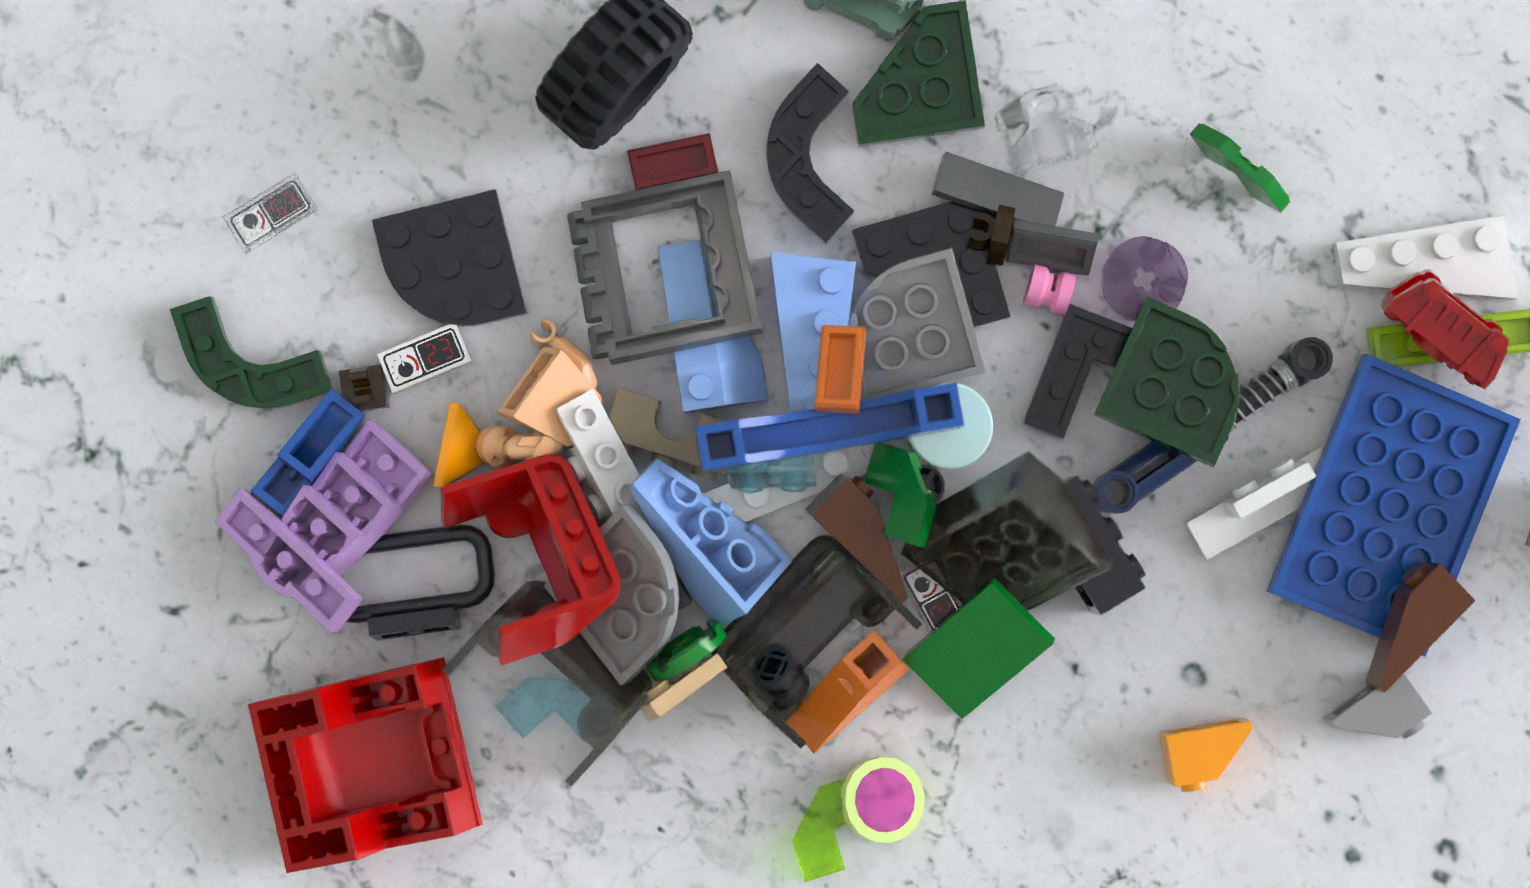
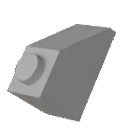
M1403 674L1385 693L1371 689L1367 685L1322 718L1327 725L1336 728L1398 738L1402 735L1405 739L1420 731L1425 726L1423 720L1431 715L1432 712L1405 674Z

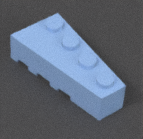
M771 252L770 258L789 412L815 409L822 325L848 326L856 262Z

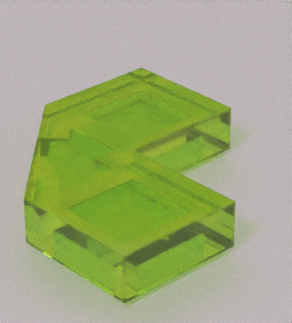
M846 778L821 785L818 788L792 838L805 882L846 869L833 830L835 827L847 824L842 814L843 806L842 799H840L841 787Z

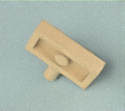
M717 653L706 659L703 658L695 665L683 671L684 675L675 682L672 678L660 682L654 681L646 666L644 669L655 683V686L646 692L650 700L639 708L648 721L660 718L725 670L727 666ZM656 656V657L654 658V660H655L656 663H657V661H659V659H658L657 656Z

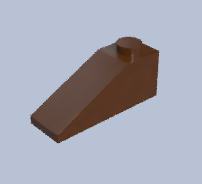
M840 473L805 510L903 604L908 595L889 538L884 535L885 526L879 508L869 499L874 492L857 475L850 480Z
M1425 561L1422 564L1419 562L1403 575L1402 581L1404 583L1395 591L1365 683L1371 689L1385 693L1476 601L1440 563Z

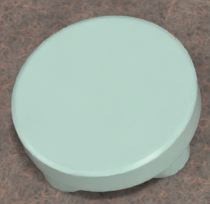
M958 383L964 426L957 430L908 438L912 449L919 458L941 469L961 468L977 460L987 449L993 433V419L986 401L975 390Z

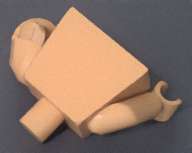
M550 320L541 321L542 328L550 333L548 338L543 339L538 337L533 331L530 332L531 343L534 347L542 350L497 411L500 415L528 429L533 434H518L512 428L499 424L490 425L483 429L478 436L476 450L479 458L487 465L504 468L511 466L517 460L527 461L547 454L557 455L561 452L563 446L569 447L573 443L554 409L590 389H594L602 403V396L596 390L597 380L589 356L565 337L558 338L556 336V327Z

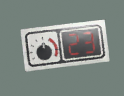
M448 324L377 354L393 394L473 362L459 326L454 324Z

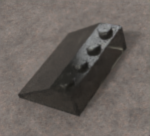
M1029 451L936 504L925 548L905 542L901 552L904 557L962 604L995 578L1027 611L1110 570L1113 563L1061 478Z

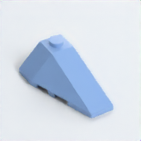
M696 240L659 246L669 322L673 323L694 318V321L716 317L701 241ZM750 336L674 352L682 407L685 414L768 401L762 358Z

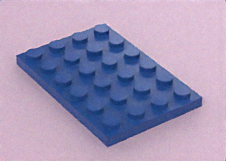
M1361 354L1314 473L1316 477L1309 483L1266 591L1380 638L1395 591L1404 583L1402 577L1413 565L1419 562L1423 564L1425 561L1440 563L1457 580L1521 419L1374 356ZM1428 650L1422 656L1426 657Z

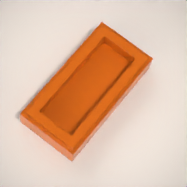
M822 325L814 406L816 412L860 413L866 343L865 327Z

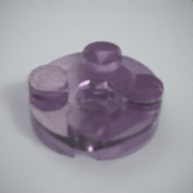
M1147 236L1134 237L1117 246L1109 255L1101 271V286L1106 301L1115 312L1122 315L1128 321L1137 320L1146 297L1176 309L1183 299L1182 297L1188 283L1187 266L1179 251L1167 242ZM1138 268H1142L1145 273L1152 271L1155 274L1156 279L1150 282L1152 287L1150 291H1145L1142 286H1135L1133 280L1137 278L1136 270Z

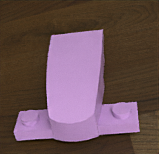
M368 419L344 453H334L312 486H302L281 520L249 490L239 489L215 520V523L251 556L250 561L256 573L266 585L277 593L296 599L329 632H339L364 599L340 576L357 562L392 526L425 487L434 473L377 421Z

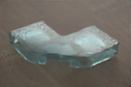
M528 677L495 706L523 739L554 711L563 718L583 742L616 714L615 710L591 683L582 680Z

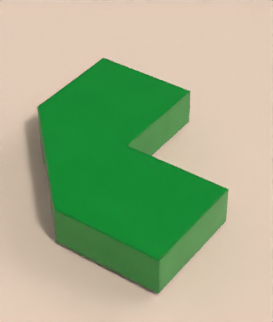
M1199 123L1192 130L1190 136L1206 158L1235 173L1253 198L1280 213L1290 203L1289 196L1275 176L1262 165L1257 167L1248 158L1242 156L1240 153L1242 148L1231 138L1205 124Z
M875 443L864 482L895 493L884 535L925 548L937 505L931 490H927L920 474L922 467L918 456L914 452L887 443Z

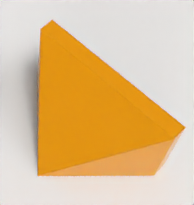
M450 402L433 484L435 487L441 488L456 483L484 464L476 450V442L481 431L464 405Z

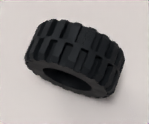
M664 0L606 1L592 17H589L576 35L572 36L563 51L552 62L551 68L546 71L542 78V83L536 90L535 101L538 110L581 148L589 150L598 149L600 145L603 146L612 136L618 134L637 115L640 109L651 100L655 92L665 83L670 73L675 70L679 60L688 50L687 46L693 39L690 23Z

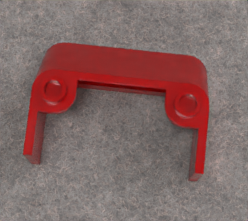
M547 454L441 487V522L444 528L485 516L490 529L500 537L516 538L529 533L558 600L543 606L533 616L499 627L498 660L501 666L568 643L617 600L621 585L619 572L573 469L563 457Z

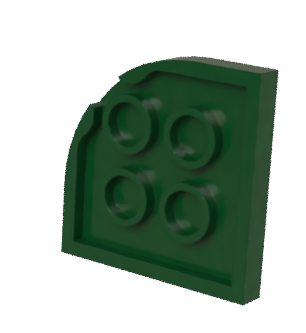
M1146 297L1094 416L1210 467H1214L1237 415L1240 395L1238 375L1226 351V346L1207 325L1187 313Z

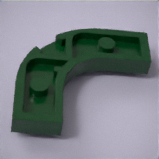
M212 296L170 309L182 349L192 370L209 389L227 400L247 407L273 409L306 401L327 394L333 389L320 350L267 365L254 364L242 358L234 351L226 336L215 299Z

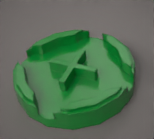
M712 619L707 620L706 624L709 628L703 630L700 625L697 627L693 626L669 641L658 654L661 659L657 663L653 659L647 665L646 669L654 681L660 682L685 671L716 649L726 638V631L720 622Z

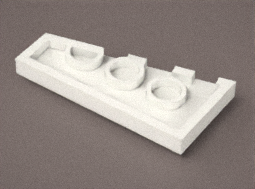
M1504 215L1332 244L1339 286L1391 290L1415 273H1421L1425 269H1430L1439 276L1441 284L1452 294L1470 297H1493L1506 300L1518 299Z

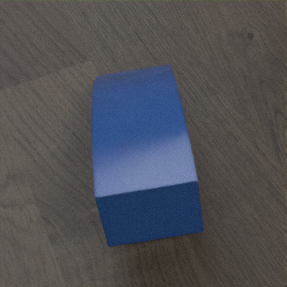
M331 389L277 453L278 458L251 489V493L280 518H283L302 486H312L334 453L341 452L365 418V414Z

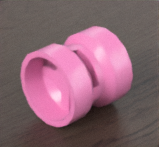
M1034 264L1027 283L1023 305L1037 308L1040 305L1049 307L1052 313L1065 316L1073 294L1076 275L1066 272L1057 275L1050 273L1047 267Z

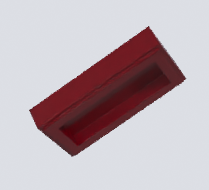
M710 133L627 150L635 190L718 173Z

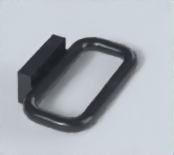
M461 524L447 528L437 527L382 535L365 554L467 541L475 549L478 582L472 590L358 606L346 622H368L369 636L377 641L461 629L460 615L457 610L481 604L489 597L494 587L495 570L489 538L482 530L472 525Z

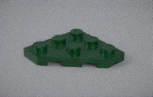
M966 0L924 6L902 38L879 66L868 84L853 101L852 109L858 147L982 129L985 127Z

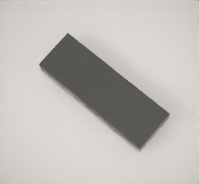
M945 152L940 161L931 195L995 217L997 216L999 205L1016 208L1014 219L1056 226L1064 192Z

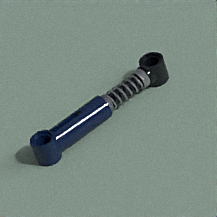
M1306 337L1295 341L1278 356V361L1269 365V371H1260L1259 378H1250L1249 385L1241 384L1237 415L1230 432L1233 431V427L1237 429V423L1240 421L1247 422L1246 417L1250 414L1256 416V410L1260 407L1266 409L1265 404L1270 400L1275 402V397L1279 394L1285 396V392L1290 393V390L1295 389L1296 386L1301 388L1309 381L1323 377L1330 370L1333 363V353L1329 345L1316 337ZM1303 348L1311 350L1315 355L1316 364L1311 371L1304 370L1298 362V355ZM1151 441L1094 481L1092 486L1101 500L1095 505L1100 511L1108 514L1127 512L1139 501L1192 466L1197 460ZM1163 455L1167 457L1168 460L1136 481L1133 478L1134 475ZM1113 480L1120 482L1125 490L1124 499L1117 505H1113L1106 500L1104 491L1106 485Z

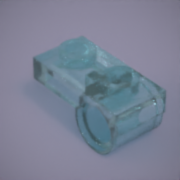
M805 455L759 463L752 466L727 469V476L731 489L737 488L745 493H757L762 491L763 488L777 487L787 492H800L805 490L806 487H816L817 470L814 456Z

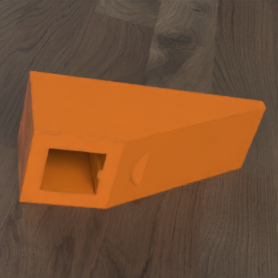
M874 630L837 663L786 722L812 753L815 754L903 677L910 668L884 638Z

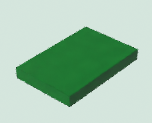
M993 578L906 652L902 660L963 719L1051 647L1055 638Z

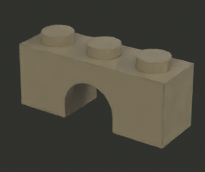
M618 387L609 419L628 454L634 455L636 448L653 452L651 461L658 458L672 468H675L678 460L693 465L692 474L716 481L718 473L727 476L728 469L702 473L695 430L691 435L681 440H671L660 433L656 423L661 404L660 400ZM700 413L696 426L726 421Z

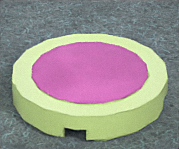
M876 757L862 761L848 773L841 787L842 814L851 830L869 842L892 843L904 839L917 827L924 812L925 794L921 781L910 766L898 759Z

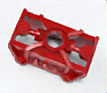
M1425 269L1421 273H1415L1393 287L1382 299L1381 307L1384 311L1383 314L1391 321H1400L1404 324L1403 332L1407 335L1411 334L1413 336L1412 340L1440 363L1444 361L1450 370L1455 369L1460 374H1463V378L1471 385L1475 384L1482 389H1486L1495 379L1507 354V347L1509 345V340L1503 334L1502 327L1491 318L1485 320L1441 284L1439 276L1430 269Z

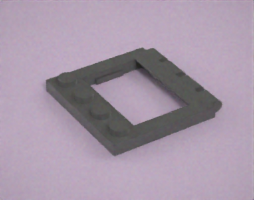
M730 170L581 202L582 210L574 211L567 215L572 244L582 245L588 243V245L580 246L573 250L578 281L580 284L595 282L594 285L585 286L580 289L585 320L589 324L603 323L587 329L593 359L609 358L611 365L763 333ZM695 205L716 317L694 321V318L654 326L651 327L652 330L632 334L612 222Z

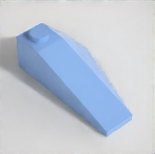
M658 458L628 486L654 533L665 547L674 568L690 596L710 619L718 620L722 626L746 615L792 562L765 529L754 522L747 524L732 514V507L723 501L719 503L714 502L700 492L697 484Z

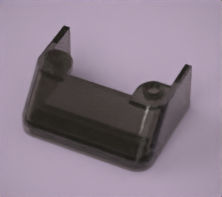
M821 535L810 541L796 555L789 566L746 615L733 620L724 629L726 631V638L711 652V656L718 653L727 666L723 670L726 675L771 723L799 748H802L807 742L787 720L798 710L803 698L791 705L776 703L753 676V666L758 656L767 649L782 647L788 650L796 663L805 669L854 618L865 627H873L885 621L896 610L916 630L922 623L838 541L830 535Z
M533 580L523 584L485 621L442 671L448 676L456 673L480 646L490 655L498 657L500 626L533 616L543 606L556 602L544 587L547 582ZM580 633L562 646L541 652L547 660L591 698L579 713L577 728L581 737L593 749L565 780L571 787L640 710L639 707L648 701L649 697L646 695V692L653 688L652 679L645 669L631 682L620 686Z

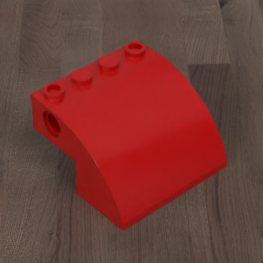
M444 657L248 704L286 873L355 861L384 849L451 837L483 825Z

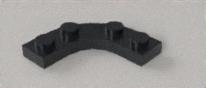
M817 63L787 95L775 113L768 133L767 165L770 179L780 200L798 220L826 244L853 215L854 210L823 183L813 169L809 151L811 139L818 127L848 95L849 91Z

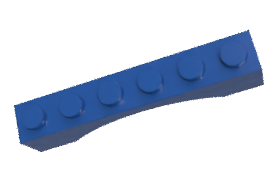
M957 382L861 400L859 414L816 412L815 409L696 426L695 435L702 473L957 430L964 426Z

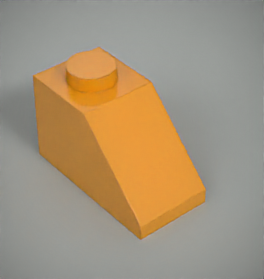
M1238 718L1159 732L1168 783L1175 787L1181 786V792L1206 789V781L1218 780L1253 730L1251 721L1245 718Z

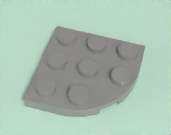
M952 247L899 262L882 272L864 290L854 308L849 326L866 328L861 400L931 387L986 372Z
M631 503L621 506L599 528L621 578L619 596L608 609L580 632L620 686L631 682L663 650L674 630L679 605L678 584L672 561L659 538ZM548 581L544 587L557 602L558 600Z

